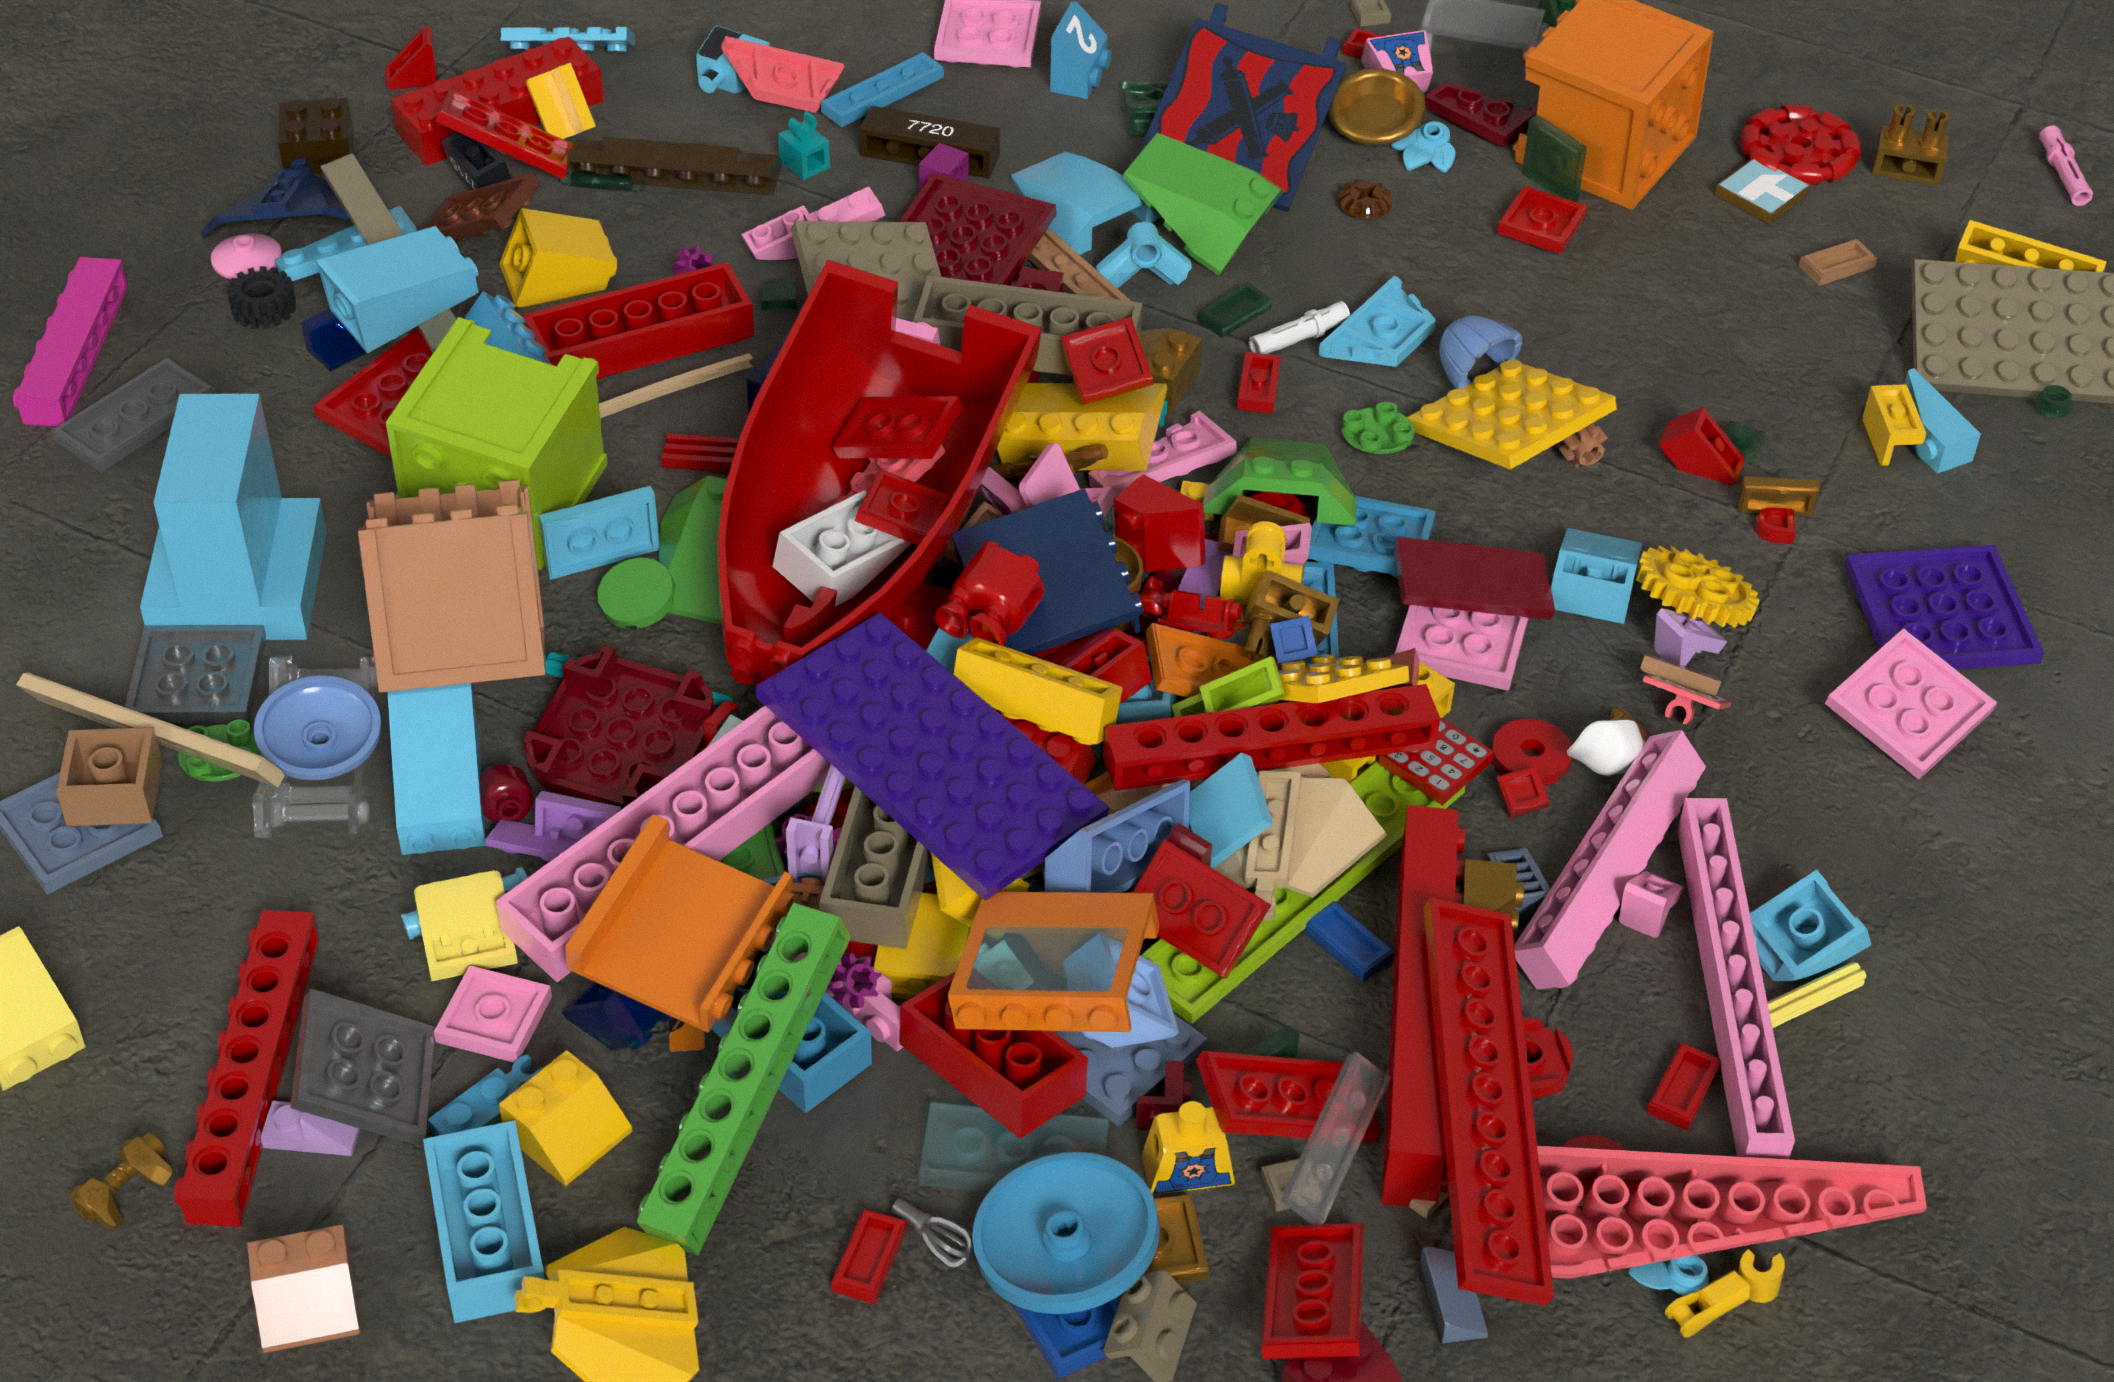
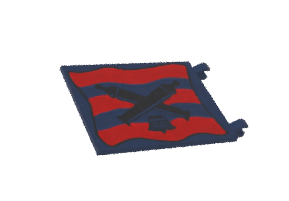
M1216 3L1210 21L1196 19L1138 155L1157 133L1258 171L1285 190L1273 207L1289 212L1347 63L1336 60L1340 40L1328 37L1321 56L1224 26L1227 19L1228 6Z

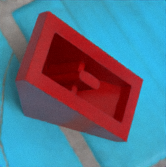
M425 25L385 67L386 87L391 90L419 88L433 85L438 81L430 27Z

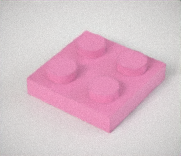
M469 965L434 1030L436 1043L515 1062L522 1056L552 998L551 986Z

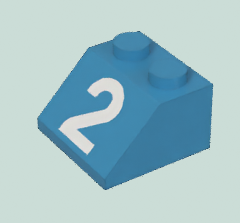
M1071 1L1051 37L1050 92L1088 99L1093 88H1098L1103 69L1107 70L1109 68L1112 52L1107 50L1108 36L1078 2Z

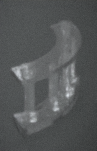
M365 654L360 657V668L299 669L298 665H292V656H274L269 659V696L289 682L318 675L336 676L356 684H361V687L373 699L374 688H378L374 654ZM372 754L361 765L353 769L355 774L352 786L290 787V783H287V775L284 776L279 788L260 781L258 789L253 795L254 838L272 837L277 827L283 826L284 822L348 821L349 836H357L362 825L369 824L368 791ZM301 803H348V804L291 805V804H301Z

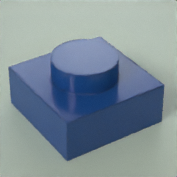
M1310 616L1269 624L1277 663L1318 655Z

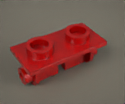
M1173 590L1171 593L1166 592L1164 594L1163 607L1168 608V613L1157 621V624L1171 626V628L1187 632H1193L1194 630L1208 632V636L1215 639H1228L1245 626V622L1236 621V619L1239 620L1241 618L1243 608L1242 604L1236 603L1235 599L1208 595L1205 597V609L1200 608L1201 594Z

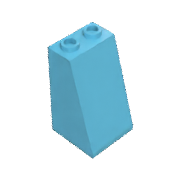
M436 226L324 257L316 261L330 310L367 353L479 293L475 278L479 276L474 262L469 257L464 258L452 237H445Z
M471 683L388 692L396 828L402 855L486 846L485 817L482 811L480 774L482 773L480 734Z

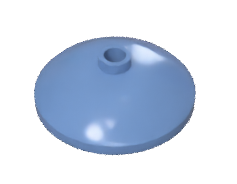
M327 675L304 677L281 686L263 702L257 712L254 723L255 741L261 756L282 770L283 774L303 780L329 779L355 769L372 754L381 735L380 712L373 697L360 685L350 680Z

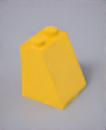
M522 208L519 211L499 265L515 307H527L605 290L610 277H613L616 273L617 259L613 255L608 238L604 234L599 220Z

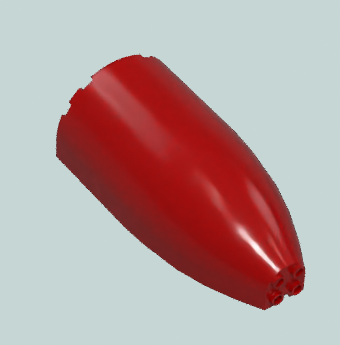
M827 259L754 400L739 437L722 497L718 533L719 607L725 653L732 667L730 674L733 679L741 684L753 683L758 685L878 613L891 620L908 603L952 541L951 534L957 532L971 507L1037 362L1042 327L969 305L964 318L962 352L895 331L898 297L897 281ZM958 396L963 409L942 442L946 452L934 463L930 470L925 472L916 481L918 484L951 496L944 512L919 545L912 543L858 594L835 607L833 622L829 629L802 648L783 642L784 625L795 604L811 608L813 602L772 567L779 533L833 506L839 497L847 496L852 489L849 482L857 472L863 473L870 464L869 458H838L833 449L834 443L863 397Z

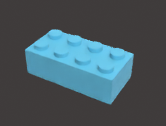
M515 1120L423 1139L454 1323L515 1311L514 1295L517 1290H522L523 1278L526 1276L545 1280Z

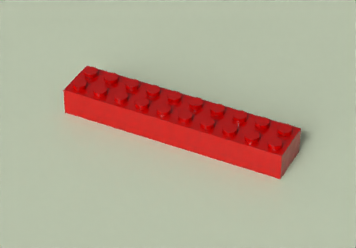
M1407 805L1398 872L1381 1204L1409 1207L1412 1199L1437 1202L1439 1192L1448 1191L1423 907L1430 897L1463 904V892H1459V887H1455V885H1462L1464 860H1460L1461 857L1457 853H1463L1465 828L1458 827V810Z

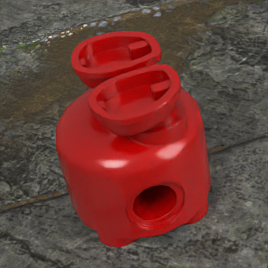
M986 541L955 581L952 593L949 596V602L940 606L936 611L935 619L938 626L944 632L957 639H964L970 628L973 638L978 637L1005 647L1006 636H1013L1024 626L1044 597L1045 587L1037 573L1040 569L1039 564L1029 555L1021 554L1018 556L995 542Z

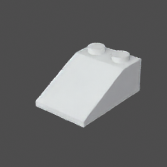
M865 490L779 533L772 567L813 603L822 586L837 590L835 607L848 601L912 544L855 521L858 509L867 494Z

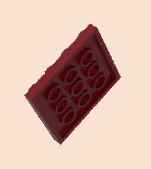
M933 173L899 222H926L941 277L1010 286L1054 220L1057 212L1056 205Z

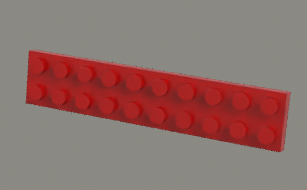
M1430 897L1423 907L1458 1289L1546 1306L1554 1297L1511 915Z

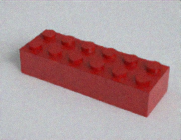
M570 36L559 38L543 46L527 49L523 53L506 59H499L492 64L468 70L464 74L447 80L437 81L433 85L416 91H409L402 96L391 99L395 130L423 164L428 166L447 159L441 141L457 132L435 122L449 89H453L532 126H538L542 123L527 88L526 80L571 63L586 103L590 107L604 101L601 68Z
M728 262L523 315V318L526 320L524 325L536 334L534 340L546 349L544 354L553 366L557 367L564 354L581 359L584 357L592 358L598 361L599 373L596 379L755 337L753 304Z

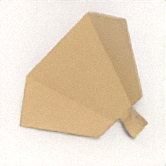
M1259 771L1258 779L1273 824L1216 866L1214 870L1245 889L1256 887L1255 895L1271 904L1262 921L1275 920L1276 888H1286L1313 898L1386 837L1383 828L1344 778H1303L1301 772Z

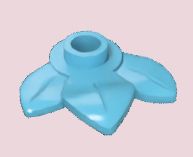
M1427 122L1407 138L1392 143V148L1404 151L1403 161L1407 171H1412L1431 161L1435 168L1446 173L1455 160V149L1449 143L1450 130L1445 124L1440 122Z
M1698 1255L1631 1267L1628 1272L1629 1275L1644 1286L1658 1290L1671 1289L1680 1295H1687L1708 1285L1709 1281L1707 1266Z

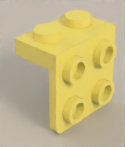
M480 872L469 876L436 881L415 888L414 895L431 981L465 975L469 965L489 970L518 963L514 942L501 930L496 901L505 895L500 872Z

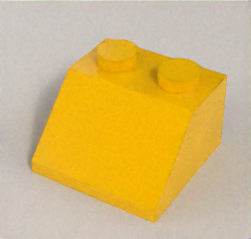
M567 1050L499 1103L502 1123L514 1120L516 1122L521 1150L565 1187L633 1132L631 1124L599 1076Z

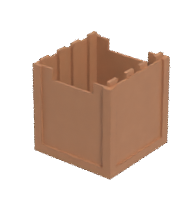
M519 479L499 481L500 488L478 491L475 489V484L455 485V493L439 494V487L418 489L419 496L397 499H395L394 492L374 493V500L367 501L368 519H366L364 526L358 529L379 693L546 675V635L528 485L520 486Z

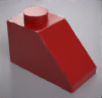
M1704 407L1667 422L1658 444L1664 455L1671 459L1679 471L1730 485L1737 482L1745 462V458Z

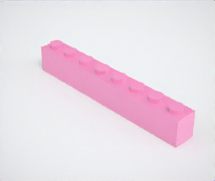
M1683 730L1649 736L1641 752L1634 759L1515 943L1516 961L1536 990L1554 987L1564 988L1576 980L1578 971L1587 957L1594 951L1595 944L1603 931L1613 921V915L1622 903L1626 883L1638 876L1646 868L1648 859L1657 845L1664 839V834L1673 819L1679 815L1685 798L1696 788L1697 781L1706 766Z

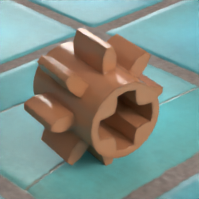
M1592 423L1563 440L1565 444L1559 450L1567 461H1572L1575 467H1578L1580 464L1590 466L1602 458L1605 449L1601 443L1608 438L1599 426L1595 427Z

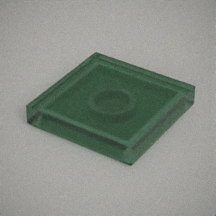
M1536 115L1529 120L1522 174L1551 194L1578 202L1587 146L1541 116Z

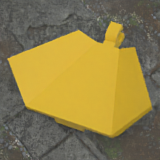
M622 1227L548 1264L544 1272L549 1280L525 1276L522 1280V1290H517L514 1295L515 1312L535 1313L545 1308H554L555 1319L551 1353L584 1382H690L699 1371L694 1331L698 1324L694 1283L688 1282L685 1250L678 1243Z

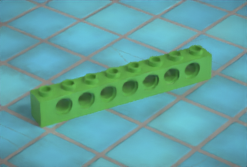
M793 903L787 916H784L779 921L775 933L776 939L768 955H764L761 958L757 967V977L749 993H746L740 1000L737 1010L738 1016L730 1032H727L720 1041L718 1057L711 1071L707 1072L701 1079L698 1090L699 1095L691 1111L687 1112L680 1122L679 1136L671 1152L667 1153L660 1163L658 1179L651 1193L645 1195L640 1203L636 1222L646 1234L678 1243L686 1252L699 1255L851 939L850 933L839 916ZM806 953L802 959L793 961L799 954ZM788 991L783 998L774 1000L779 993ZM769 1030L764 1037L755 1039L760 1032ZM750 1069L746 1076L736 1079L740 1072ZM726 1109H731L727 1116L716 1120L719 1113ZM711 1149L708 1156L704 1159L696 1160L701 1152ZM691 1190L686 1199L676 1202L682 1192Z

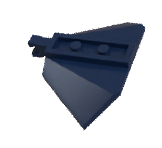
M308 157L294 158L289 169H279L267 186L216 215L203 229L201 234L202 238L232 221L325 214L347 220L351 219L328 182L315 176L312 167H306L309 165Z

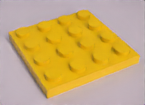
M1508 360L1487 374L1475 377L1472 384L1466 385L1463 389L1451 390L1447 396L1434 403L1424 405L1421 410L1407 418L1414 425L1415 433L1511 470L1615 411L1617 406L1616 396L1599 391L1598 388L1579 384L1572 379L1562 378L1548 373L1544 369L1525 365L1518 360Z

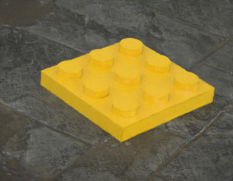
M1322 654L1312 656V663L1306 664L1305 661L1284 662L1281 664L1282 670H1278L1285 696L1280 700L1322 703L1409 682L1408 666L1392 665L1390 658H1375L1364 663L1362 656L1342 657L1338 659L1339 661H1336L1335 654Z

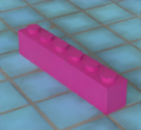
M79 257L74 270L69 272L65 290L59 294L57 307L53 315L47 319L46 331L42 339H39L36 343L35 354L31 363H27L25 367L24 378L20 387H16L14 390V407L19 409L23 424L57 427L71 418L128 289L121 259Z

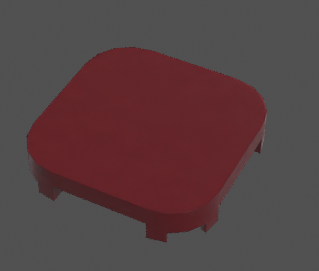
M600 646V652L585 655L576 661L573 657H570L562 667L564 678L535 731L527 730L523 742L530 774L540 786L565 796L619 806L622 810L702 752L705 740L704 721L715 711L712 691L704 683L702 675L691 669H688L685 676L617 657L615 647Z

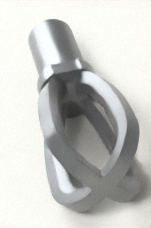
M899 1198L894 1203L892 1213L900 1219L907 1220V1224L923 1237L928 1248L945 1264L951 1267H960L973 1257L975 1252L972 1234L968 1229L952 1220L933 1217L927 1212L924 1213L904 1198ZM943 1227L949 1228L955 1231L956 1233L962 1235L965 1240L961 1239L960 1237L946 1230ZM933 1231L952 1240L965 1250L962 1251L952 1247L944 1240H942L940 1237H938ZM941 1248H943L945 1251H947V1252H949V1253H951V1254H953V1255H955V1256H958V1257H960V1258H958V1259H953V1258H951V1257H950L947 1253H945Z

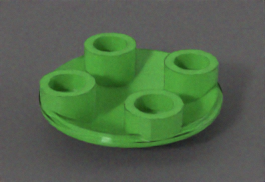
M1385 401L1378 403L1376 407L1347 411L1344 414L1342 435L1350 445L1361 451L1374 454H1389L1401 451L1413 442L1415 427L1406 416L1398 412L1397 405Z
M237 719L228 724H217L209 727L196 725L187 729L261 756L256 745L254 732L251 731L250 723L245 720ZM181 752L178 753L180 767L186 774L195 779L211 782L224 781L241 775Z

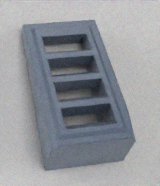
M1522 848L1487 853L1486 861L1501 863L1520 862L1516 863L1517 872L1524 871V873L1517 874V882L1528 881V883H1524V892L1531 891L1532 893H1525L1522 908L1514 907V909L1519 910V921L1532 919L1550 891V887L1528 849Z

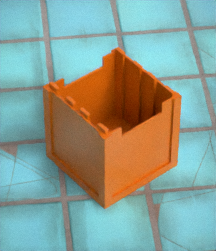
M1576 0L1575 4L1577 5L1570 12L1565 10L1557 19L1558 25L1555 28L1550 26L1542 34L1543 41L1537 47L1531 46L1523 55V59L1526 60L1525 80L1540 85L1536 122L1531 127V130L1535 131L1534 136L1531 138L1522 133L1519 134V140L1513 146V150L1516 151L1515 161L1633 210L1697 137L1714 31L1636 0Z

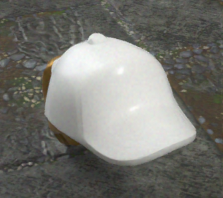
M1615 706L1611 711L1610 721H1596L1587 726L1566 752L1568 756L1581 761L1598 774L1606 776L1618 775L1627 772L1634 759L1641 752L1648 736L1644 728L1628 712L1619 706Z

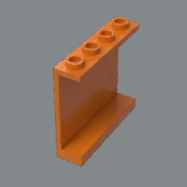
M652 814L565 945L567 969L709 1033L717 1019L722 1021L727 1016L733 1002L732 994L738 985L744 986L748 982L754 969L753 960L759 951L765 952L769 948L775 934L774 926L780 917L787 916L792 904L795 903L796 895L792 893V875L784 872L776 886H773L669 840L668 820Z

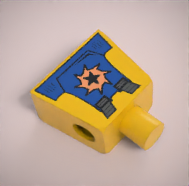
M1189 1101L1184 1103L1178 1112L1163 1113L1154 1117L1141 1156L1147 1186L1152 1195L1235 1184L1226 1135L1221 1130L1213 1107L1205 1108L1199 1102Z

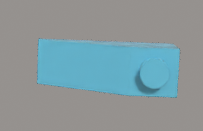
M1914 368L1908 370L1904 384H1907L1926 431L1924 443L1913 445L1915 452L1937 474L1972 462L1981 433Z

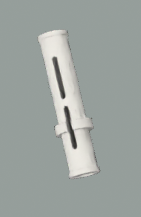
M1343 301L1318 311L1315 309L1309 310L1299 319L1264 333L1251 336L1249 338L1250 350L1252 353L1269 354L1306 338L1321 337L1325 334V331L1340 326L1350 317V311Z

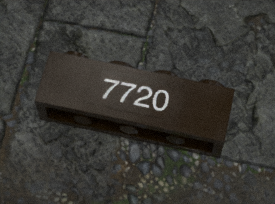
M871 106L860 127L861 156L919 166V163L937 144L942 143L969 153V175L989 179L1000 156V128L877 106Z

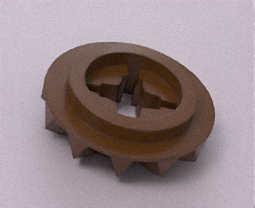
M1355 180L1353 184H1344L1343 190L1339 192L1338 204L1345 213L1361 219H1374L1384 216L1391 210L1393 202L1391 190L1383 188L1382 183L1373 184L1370 180L1367 182Z

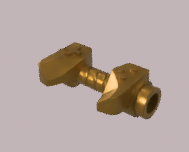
M146 1133L142 1138L128 1139L121 1144L122 1150L118 1154L121 1163L101 1182L91 1178L84 1185H76L71 1190L70 1196L72 1199L70 1204L83 1220L91 1224L97 1221L110 1231L122 1226L124 1220L117 1209L113 1195L134 1175L159 1187H164L173 1171L170 1165L161 1158L166 1153L164 1145L151 1133Z

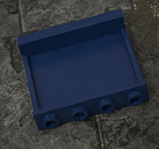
M1085 488L951 534L962 571L986 541L995 542L1018 556L1021 554L1029 555L1040 566L1037 573L1045 587L1044 597L1024 626L1013 636H1006L1005 647L1033 655L1129 621L1135 633L1141 632L1139 616L1144 614L1142 602L1137 591L1130 593L1127 584H1130L1131 580L1124 561L1117 563L1114 554L1118 553L1114 537L1111 531H1103L1101 524L1105 523L1100 505L1098 501H1090Z

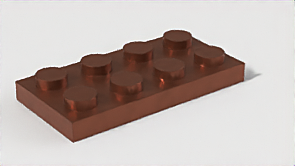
M533 173L452 195L420 230L436 226L445 237H452L455 243H459L473 235L476 238L481 237L492 230L500 232L512 224L514 221L512 216L517 210L524 208L533 200L532 193L541 183Z

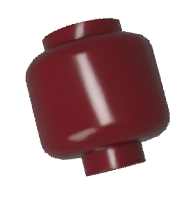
M497 764L487 768L480 774L482 811L489 821L498 824L500 820L519 822L529 814L533 807L534 796L526 775L522 770L511 764Z

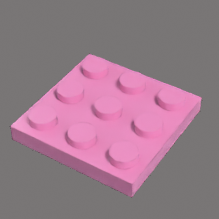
M945 0L934 48V60L949 63L967 62L979 65H1006L1013 68L1031 67L1041 14V1Z
M1410 605L1395 654L1416 648L1420 661L1444 677L1509 691L1529 618Z
M1903 628L1828 696L1825 704L1920 780L1993 712L1997 702Z

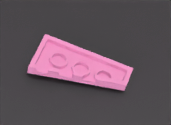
M1198 411L1190 416V423L1183 427L1176 423L1166 429L1165 437L1154 441L1147 471L1093 470L1088 473L1089 484L1092 488L1111 487L1115 496H1117L1142 474L1162 482L1175 476L1186 475L1191 470L1207 464L1218 463L1226 457L1237 454L1236 440L1201 411Z

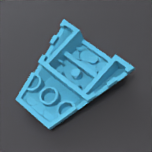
M1066 151L1011 175V181L1021 196L1056 205L1057 215L1049 228L1079 255L1092 249V227L1130 211L1142 222L1150 223L1162 218L1154 207L1149 208L1122 177L1123 175L1089 158Z

